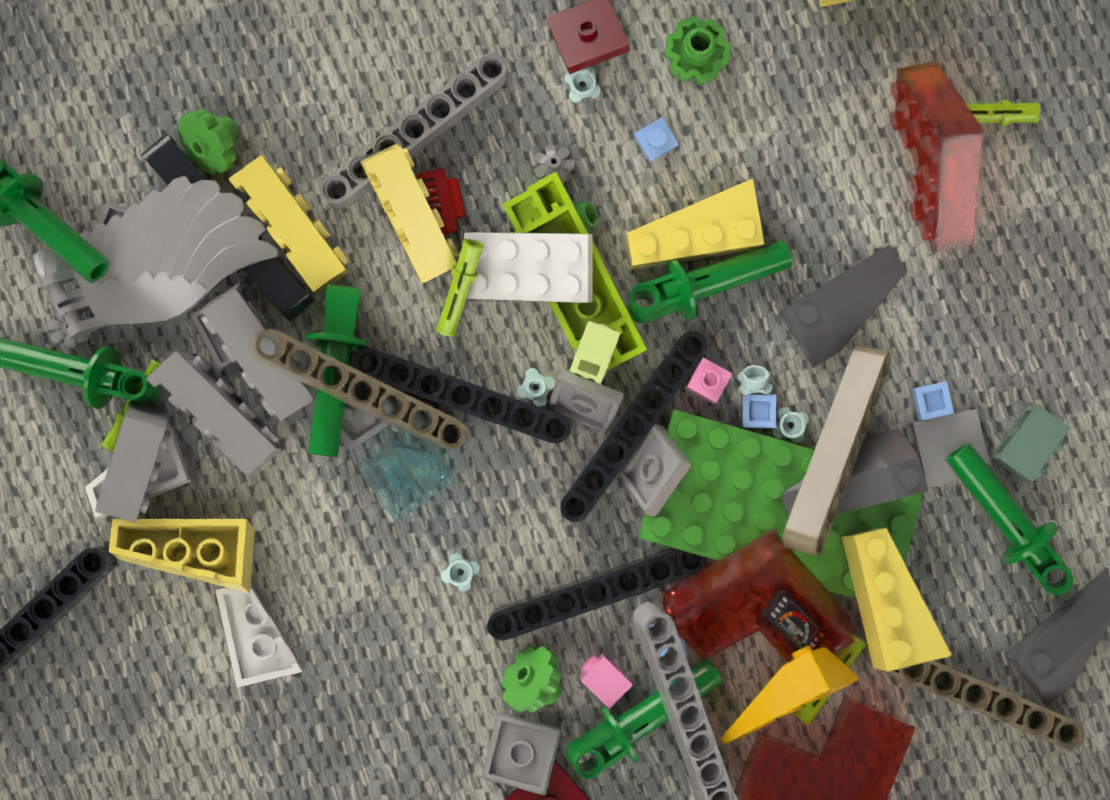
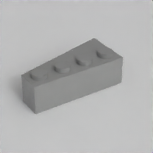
M240 280L206 304L202 310V313L205 315L202 317V321L210 333L213 335L217 333L225 344L222 345V349L232 362L237 360L244 371L241 374L247 385L251 389L256 387L263 396L261 403L265 410L271 416L276 414L279 420L282 421L313 401L315 391L310 385L274 369L252 356L249 347L250 341L254 335L266 330L263 326L266 320L259 305L253 301L248 302L243 292L248 289L244 282ZM266 336L260 341V349L264 354L272 355L276 349L274 340ZM292 357V365L297 370H300V368L298 367V365Z
M179 351L173 352L146 379L154 387L157 385L164 386L170 392L167 400L186 414L191 412L194 415L192 418L193 425L207 437H217L218 440L215 442V446L246 476H254L282 450L277 444L280 440L279 436L269 426L266 425L262 428L254 418L258 416L257 413L246 402L243 401L239 404L232 396L235 392L234 389L224 379L220 378L217 381L209 372L212 366L201 355L198 354L194 357L191 354Z

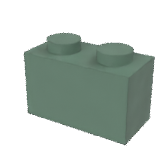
M1028 405L990 459L1019 480L1033 482V480H1038L1048 468L1046 462L1051 455L1059 452L1066 444L1067 437L1065 436L1071 428L1041 406Z

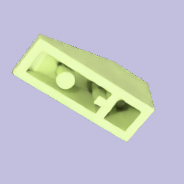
M588 321L569 372L601 384L620 333L611 330L606 325Z

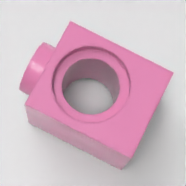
M703 357L693 370L684 389L714 404L717 403L732 373Z
M604 652L599 657L593 654L580 668L583 671L580 675L581 682L609 709L633 685L631 679Z

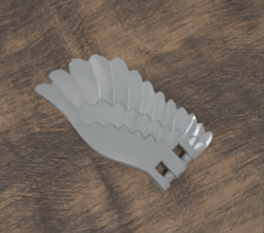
M183 176L173 179L163 192L152 190L144 198L141 205L135 202L128 207L122 217L117 214L111 217L107 226L104 223H100L95 226L92 233L88 231L80 233L85 240L110 260L108 271L98 281L93 283L87 282L50 248L46 252L38 250L34 255V264L45 289H50L53 295L51 301L60 318H65L69 326L66 329L71 339H75L103 326L160 323L178 318L199 304L228 275L258 262L277 257L279 254L278 249L273 245L259 240L258 237L267 230L263 222L253 216H240L246 207L243 198L233 193H221V188L216 181L200 180L191 184L188 177ZM76 279L80 288L66 292L63 284ZM90 308L95 317L81 321L78 313Z

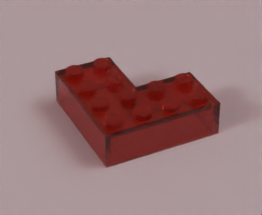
M936 61L898 68L896 82L892 84L895 111L891 112V124L893 130L898 131L901 135L904 148L910 150L915 165V175L911 176V187L914 193V202H911L909 206L913 222H918L923 240L930 243L935 253L973 246L975 243L984 130Z
M774 529L663 593V611L673 620L678 635L703 661L758 631L788 663L793 661L792 654L796 650L760 616L779 589L787 591L827 631L814 650L826 647L834 654L855 642L850 615L791 549L783 546V539Z
M844 694L820 756L758 731L734 793L738 800H887L916 727L903 718Z

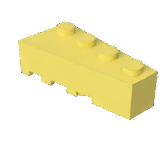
M395 144L360 161L421 283L423 284L451 270L453 265L457 264L454 258L459 256L458 251L451 238L445 240L440 228L444 227V223L437 209L431 210L426 198L430 195L422 179L416 180L411 169L415 165L406 148L402 149L400 145Z
M261 155L229 178L233 186L248 197L249 200L246 202L263 223L266 222L269 234L282 249L287 251V258L314 293L320 295L327 290L328 284L334 285L350 273L345 266L350 262L339 246L334 249L326 240V238L331 236L320 220L313 222L307 213L311 210L310 205L300 193L295 196L288 186L293 182L282 167L276 170Z
M753 179L628 232L625 239L631 270L666 265L671 260L684 262L760 248L764 244Z
M112 519L109 552L121 561L250 593L255 528L247 519H137L136 522Z
M887 528L870 529L841 536L873 668L888 672L952 656Z

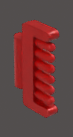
M443 168L419 173L418 179L421 178L422 181H427L424 182L426 188L436 186V188L428 189V193L430 196L436 194L438 196L426 198L428 204L440 202V204L429 207L431 210L435 208L437 211L441 210L438 213L443 218L442 221L444 223V227L440 228L442 234L448 235L458 232L456 219L466 217L458 178L447 180L446 171Z

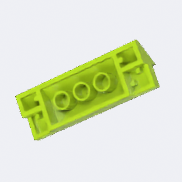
M554 172L527 187V191L502 204L516 230L514 233L589 234L558 172ZM592 241V302L549 301L573 350L578 349L588 321L606 325L611 330L620 333L607 367V372L645 352L648 348Z

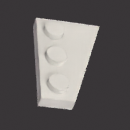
M167 421L165 429L171 432L166 451L159 450L155 460L161 463L156 482L149 481L146 488V493H150L151 498L191 482L170 421ZM108 468L85 487L95 518L98 519L109 516L94 512Z
M252 584L250 593L227 587L215 590L237 687L303 672L304 669Z

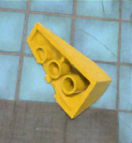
M807 646L792 654L794 660L782 666L720 738L722 744L725 745L739 740L777 721V717L782 718L804 708L802 704H809L858 681L857 675L826 647L812 650L811 646Z

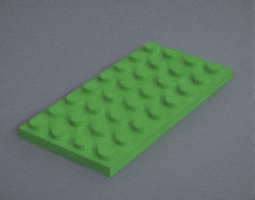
M675 409L672 410L667 433L678 445L692 466L657 515L653 517L646 515V513L644 514L638 539L855 600L857 598L841 536L870 529L887 528L900 556L906 564L922 493L837 514L820 556L785 548L783 546V534L788 519L781 493L805 477L815 450Z

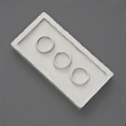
M464 233V240L474 239L484 245L476 268L478 276L476 281L471 284L467 299L592 302L593 234Z

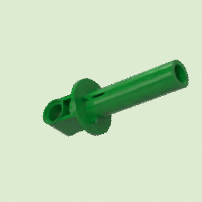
M0 158V226H9L19 221L87 282L93 283L102 278L110 267V260L40 201L43 193V182L37 175L33 173L19 175Z
M780 240L685 273L678 261H668L665 276L637 284L631 290L627 309L633 321L637 323H648L678 311L685 320H693L696 317L697 304L695 301L791 268L792 258L789 248L784 241ZM644 299L647 300L651 304V306L641 307L636 303V301Z
M328 284L324 307L323 333L306 334L305 340L316 343L314 345L321 347L322 353L349 366L351 351L357 352L359 351L358 348H369L368 341L354 337L361 288ZM326 367L323 371V380L332 386L336 382L337 374L333 368ZM316 389L308 454L338 457L345 402Z
M0 338V368L83 388L84 400L91 408L101 409L105 407L113 396L149 404L154 402L160 394L161 386L157 385L154 387L146 379L150 374L122 367L120 355L112 347H102L96 351L91 359ZM142 380L143 388L141 392L137 394L136 386L138 382Z
M970 442L953 451L945 461L1011 544L1001 557L1004 564L1010 565L1023 560L1047 592L1054 595L1068 592L1073 585V575L1049 543L1057 533L1058 526L1054 522H1049L1036 527ZM1013 523H1015L1019 527L1020 531L1016 529ZM1054 569L1064 571V576L1059 582L1051 583L1046 580L1047 574Z
M708 658L690 668L700 698L723 684L722 677ZM678 677L671 682V685L677 682ZM656 691L619 717L616 713L612 716L606 707H602L600 712L604 721L568 745L566 750L567 759L577 774L584 779L597 777L601 772L625 756L634 764L639 762V758L634 751L636 749L634 743L669 720L659 692ZM591 753L590 758L586 762L579 763L583 755Z

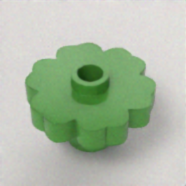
M695 16L678 22L676 33L669 34L665 43L664 57L671 61L670 73L683 83L689 82L692 78L698 85H704L707 82L716 80L719 69L727 67L730 58L731 45L723 40L725 29L717 25L712 19H707L701 23ZM694 48H700L702 51H697Z
M199 109L195 112L191 111L180 118V123L177 126L178 131L183 136L180 139V143L185 149L187 156L191 160H196L200 170L214 176L218 172L223 174L233 167L236 155L231 148L236 144V140L239 139L240 131L237 124L230 117H215L212 113Z
M528 646L525 650L520 651L515 657V664H511L506 668L505 676L501 683L502 687L506 689L503 694V700L507 702L509 707L518 712L526 709L533 713L546 704H554L560 698L563 690L562 683L560 682L561 671L556 669L559 665V658L544 646H540L537 649L533 646Z

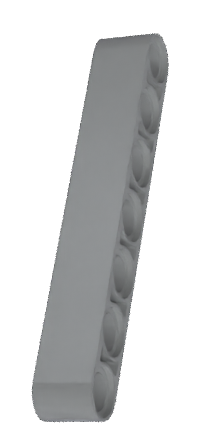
M496 53L483 55L335 170L322 183L321 193L324 199L337 209L349 207L373 188L368 178H357V170L362 166L360 161L383 151L389 145L395 144L400 145L402 149L406 148L412 158L504 86L508 78L507 65L504 58ZM490 66H497L502 70L499 76L495 78L487 77L484 72ZM464 86H472L476 89L475 94L469 98H463L458 93ZM444 105L450 108L449 114L444 118H437L433 115L434 110L438 106ZM415 125L422 126L424 132L420 137L414 139L408 137L407 133L411 127ZM335 186H346V193L342 198H331V191Z
M642 603L634 611L633 623L694 791L700 800H736L674 622L655 603ZM658 617L655 625L649 627L651 620ZM665 648H668V651L666 652V654H664L663 656H660V653L662 652V650H664ZM678 677L677 682L671 685V682ZM686 707H688V709L686 710V712H684L683 714H681V712L683 711V709H685Z

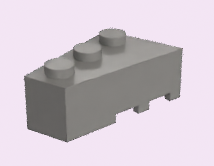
M133 401L129 402L94 512L136 522L139 512L146 513L151 494L146 493V488L149 481L156 482L161 463L155 460L159 450L166 451L171 432L165 430L169 416L168 411Z

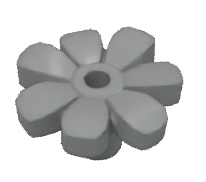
M553 144L547 145L545 147V155L540 152L535 155L534 161L540 165L534 170L535 176L542 178L558 172L563 184L570 180V176L566 171H573L575 169V162L572 159L567 160L570 154L567 148L561 147L557 152Z
M57 310L55 314L58 320L50 319L48 321L47 327L56 331L51 334L50 339L56 344H60L64 340V345L67 349L76 348V340L86 343L90 338L86 334L71 339L66 330L69 326L65 318H60ZM83 311L78 313L80 319L83 316Z

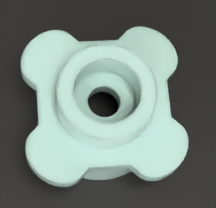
M588 67L565 75V82L569 84L571 91L569 98L572 102L579 103L583 98L591 97L595 99L600 95L601 89L596 85V71L594 68ZM584 82L586 86L582 88L579 84Z
M751 365L738 374L737 379L741 381L739 391L742 394L759 395L761 393L768 394L772 391V385L768 382L770 373L764 367Z
M530 368L525 372L526 378L523 384L517 387V394L520 398H528L536 406L541 407L546 404V396L549 390L555 387V381L552 377H544L538 374L537 369ZM535 384L539 385L537 391L533 390V385Z
M787 407L780 408L777 411V429H772L774 437L778 439L785 437L791 439L793 443L802 442L804 440L803 432L805 431L806 424L809 422L808 415L805 412H791ZM789 422L793 423V428L788 427Z
M454 553L450 556V564L447 570L442 572L441 578L445 583L458 586L460 591H468L471 588V580L479 572L480 566L476 561L470 562L464 559L462 554ZM459 569H462L464 573L463 575H459L457 571Z

